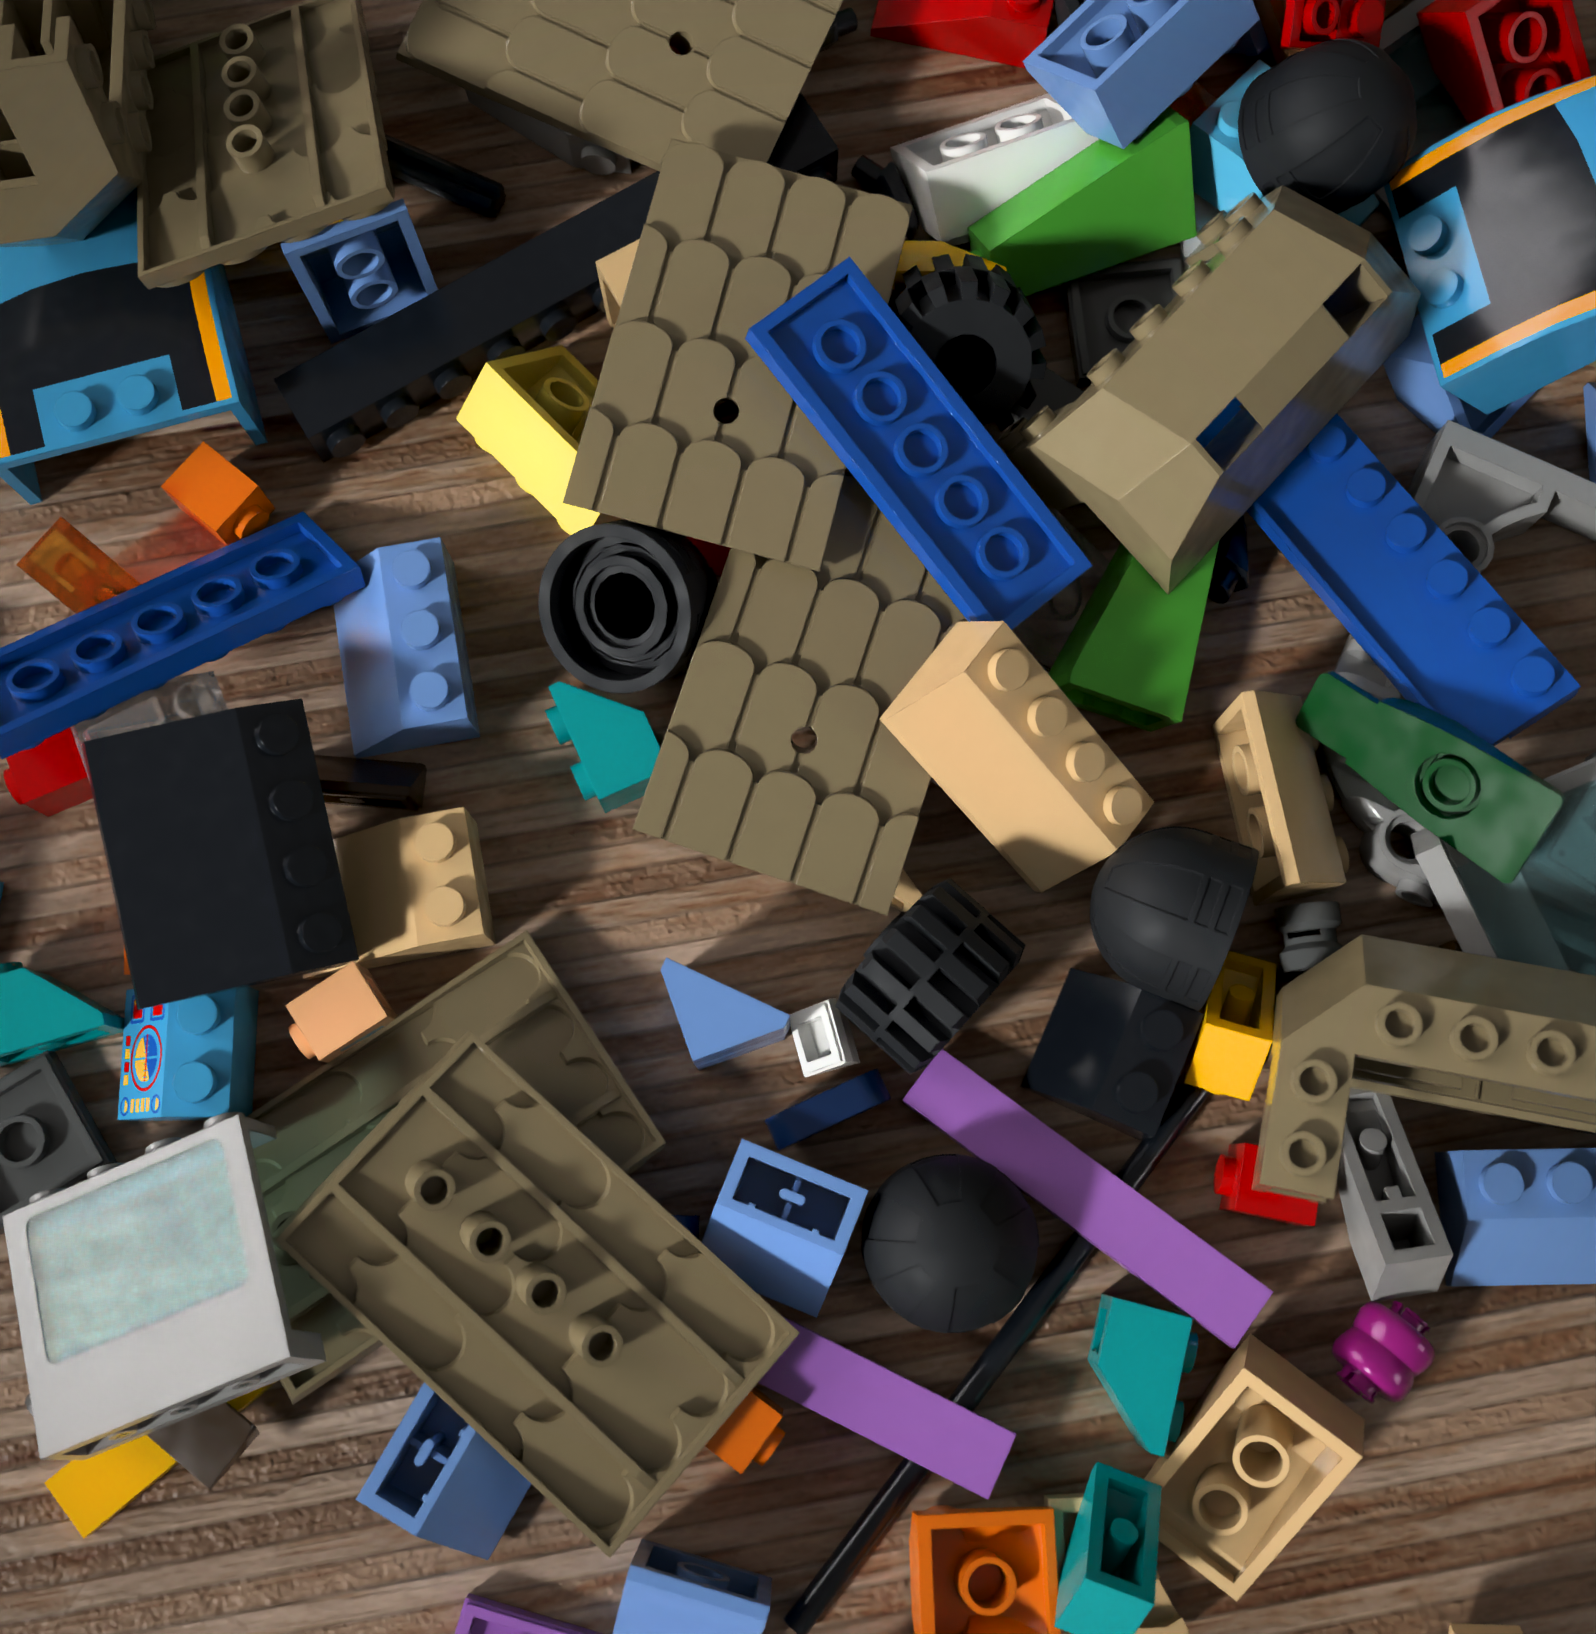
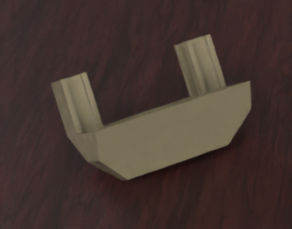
M0 0V247H35L82 241L143 181L144 152L152 151L151 133L145 118L146 110L153 109V95L147 78V70L154 69L155 66L153 49L148 37V30L156 28L151 0Z
M1284 185L1262 198H1259L1255 192H1252L1241 200L1229 213L1222 210L1208 221L1196 234V237L1202 243L1185 259L1190 268L1171 287L1178 295L1165 308L1160 304L1152 307L1131 327L1129 332L1135 339L1122 353L1115 348L1091 368L1086 376L1092 384L1076 401L1055 411L1047 405L1029 420L1022 417L1008 428L997 441L1002 451L1051 513L1085 502L1168 595L1409 336L1421 292L1371 232ZM1236 397L1241 402L1239 406L1241 409L1203 448L1196 438Z
M1361 934L1283 986L1275 998L1273 1042L1261 1070L1270 1072L1251 1190L1286 1195L1319 1204L1327 1203V1199H1334L1350 1088L1596 1135V976Z

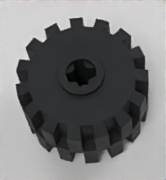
M949 254L932 257L935 271L924 276L920 273L917 265L913 266L902 274L907 288L901 294L892 289L888 306L980 423L985 426L995 421L1000 431H1003L1015 423L1010 409L1016 403L1028 410L1037 396L1030 379L1044 380L1047 365L1040 348L1046 346L1043 330L1020 287H1016L1010 274L996 264L990 271L987 269L982 257L965 254L963 266H954ZM963 335L960 337V345L949 347L951 346L952 338Z
M949 878L930 888L906 913L901 912L883 930L864 953L865 959L842 987L835 1007L906 1072L912 1074L926 1067L1017 966L1023 954L1025 944Z

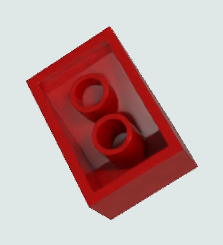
M878 0L870 36L1026 69L1022 61L1046 39L1055 0Z
M1435 0L1416 13L1432 68L1469 125L1489 114L1529 97L1591 76L1572 0Z

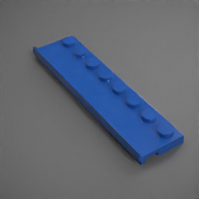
M1236 397L1196 438L1203 448L1241 409L1239 407L1241 402ZM1338 414L1326 424L1247 510L1249 515L1406 700L1420 704L1460 723L1492 746H1495L1507 737L1511 739L1575 697L1581 685Z

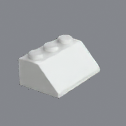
M1048 93L890 147L893 162L898 167L922 229L937 241H943L950 245H959L970 242L967 227L1099 139L1087 134Z

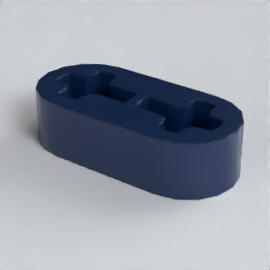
M874 1069L766 1119L765 1123L777 1150L780 1151L892 1098L879 1070Z

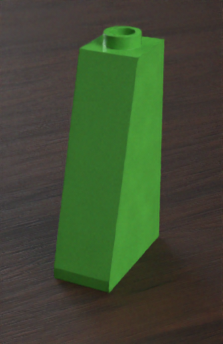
M1169 106L1149 125L1142 136L1132 141L1125 149H1121L1101 139L1097 140L967 227L971 247L970 253L1005 266L1016 287H1020L1024 295L1028 296L1196 237L1189 121Z
M1219 541L1169 595L1125 546L1120 543L1048 673L1074 706L1149 732L1182 722Z

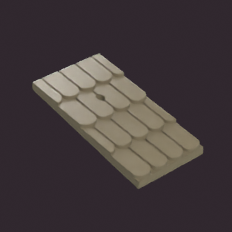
M306 0L244 24H233L223 32L154 57V69L147 70V78L153 95V109L146 110L145 115L152 138V151L144 152L143 181L137 186L138 278L148 289L155 287L169 288L185 284L200 276L207 268L218 264L234 265L248 261L259 255L270 245L278 242L294 243L306 240L320 233L328 224L339 220L353 221L369 217L383 210L394 201L395 191L386 152L388 147L376 95L377 85L369 52L371 47L361 0Z
M422 0L400 45L396 60L657 171L661 170L671 138L702 144L716 151L767 163L843 0ZM670 46L677 48L681 55L673 52Z
M671 138L664 156L647 220L643 226L593 402L589 408L563 503L820 571L846 466L746 341L745 337L750 327L848 257H851L888 304L913 205L896 201L882 194H871L835 184L824 178L810 177L777 168L763 161L749 160L716 151L702 144ZM724 402H732L739 408L737 419L728 424H723L715 418L717 407Z
M844 474L820 571L730 548L633 830L888 916L931 776L879 718L958 621H967V619L854 476ZM801 727H809L816 733L817 739L809 747H799L792 740L794 731Z
M527 930L395 1017V1020L246 1116L275 1126L277 1139L253 1149L271 1236L299 1209L300 1205L350 1155L381 1120L399 1104L402 1098L424 1075L447 1054V1051L467 1030L473 1032L627 1175L643 1166L648 1159L661 1152L666 1142ZM224 1161L171 1185L211 1258L214 1260L229 1290H232L247 1281L248 1268L226 1163ZM486 1228L481 1231L477 1237L476 1244L488 1242L491 1239L493 1229ZM272 1236L291 1329L321 1333L327 1360L279 1380L293 1405L384 1344L290 1256Z
M469 1030L272 1235L274 1240L609 1558L617 1551L800 1334L799 1331ZM486 1228L493 1229L491 1239L488 1242L476 1244L477 1237L481 1231Z

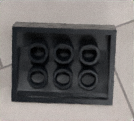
M302 699L237 707L82 743L138 1010L336 968L359 960Z

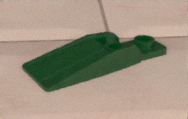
M1326 671L1318 676L1295 720L1299 729L1346 758L1345 763L1415 821L1505 884L1511 883L1516 879L1565 803L1564 794L1460 723L1409 700L1399 698L1379 700L1334 671Z

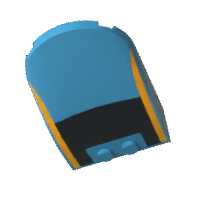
M1596 75L1534 95L1471 123L1407 160L1393 180L1384 186L1409 278L1421 292L1417 306L1439 385L1487 415L1596 361Z
M137 187L82 241L35 247H0V477L30 505L43 502L34 464L36 461L231 410L255 445L267 443L224 265L218 264L207 268L197 278L179 286L148 289L138 278Z

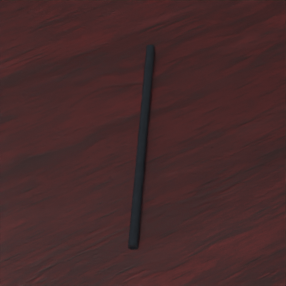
M1184 1084L1167 1106L1155 1137L1142 1140L1116 1176L1138 1192L1208 1098L1210 1092L1203 1088ZM1075 1231L1071 1234L948 1399L972 1411L976 1409L1096 1248L1094 1245ZM905 1457L783 1618L792 1630L797 1634H808L929 1472L927 1468Z

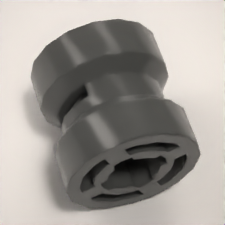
M1305 902L1274 909L1276 929L1284 935L1285 948L1279 954L1283 975H1301L1343 947L1338 943L1336 931L1342 923L1339 902Z

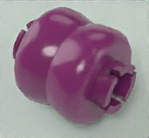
M1395 1300L1392 1301L1390 1308L1374 1301L1364 1304L1358 1310L1352 1327L1338 1336L1331 1348L1332 1354L1343 1366L1342 1370L1336 1373V1376L1357 1395L1363 1394L1361 1397L1371 1404L1375 1402L1374 1399L1377 1395L1392 1403L1404 1400L1413 1386L1415 1376L1424 1372L1433 1363L1436 1355L1431 1343L1423 1336L1426 1332L1430 1331V1327L1408 1307L1405 1308L1403 1304Z

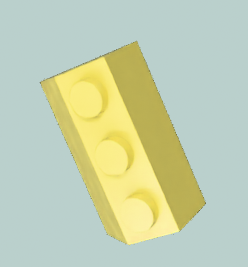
M563 345L488 361L481 370L456 418L474 436L476 443L483 450L492 454L515 477L517 484L524 491L533 495L557 519L560 527L568 534L572 535L593 525L624 520L563 503L589 408L592 405L599 380Z

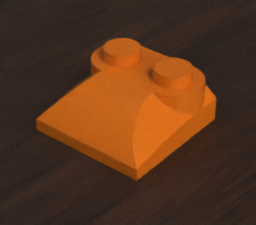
M936 1505L926 1510L912 1511L909 1556L914 1634H1061V1629L1054 1627L1058 1597L1054 1508L1051 1506L958 1509L949 1505Z

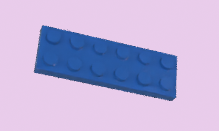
M851 257L845 259L749 328L745 337L746 341L967 621H1004L1013 630L1093 566Z
M303 511L0 648L1 759H5L19 751L32 749L40 745L45 739L84 720L97 718L108 709L145 691L158 689L164 686L170 679L206 662L219 660L227 655L229 651L265 634L275 633L283 629L288 623L317 609L338 603L345 596L366 587L360 566Z

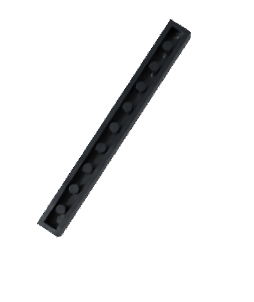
M802 93L798 95L767 163L777 168L810 177L824 178L834 183L837 181L839 148ZM656 171L274 378V382L323 463L334 457L340 458L353 454L363 446L366 439L388 427L398 428L409 423L417 416L419 410L441 398L450 399L462 394L469 388L472 381L478 378L486 362L523 354L546 340L556 341L562 339L574 330L577 323L597 312L606 313L595 261L640 239L660 171Z

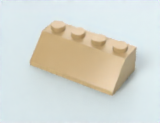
M958 621L879 718L1036 892L1042 893L1112 855L1126 842L1154 804L1153 799L1004 621Z

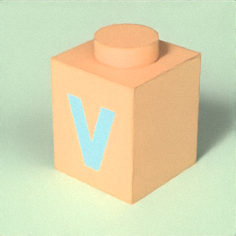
M356 962L349 963L285 1005L295 1023L288 1027V1031L299 1050L306 1058L311 1059L317 1056L319 1061L325 1063L334 1060L397 1017V1014L369 970Z

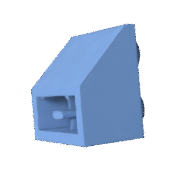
M741 1139L714 1206L702 1243L756 1293L817 1318L843 1258L869 1190Z
M424 1382L356 1500L416 1537L489 1560L532 1484Z

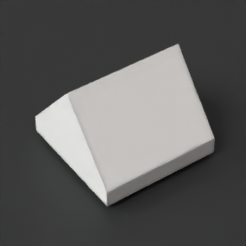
M837 998L827 999L790 1014V1027L805 1078L860 1063L848 1018L835 1007Z

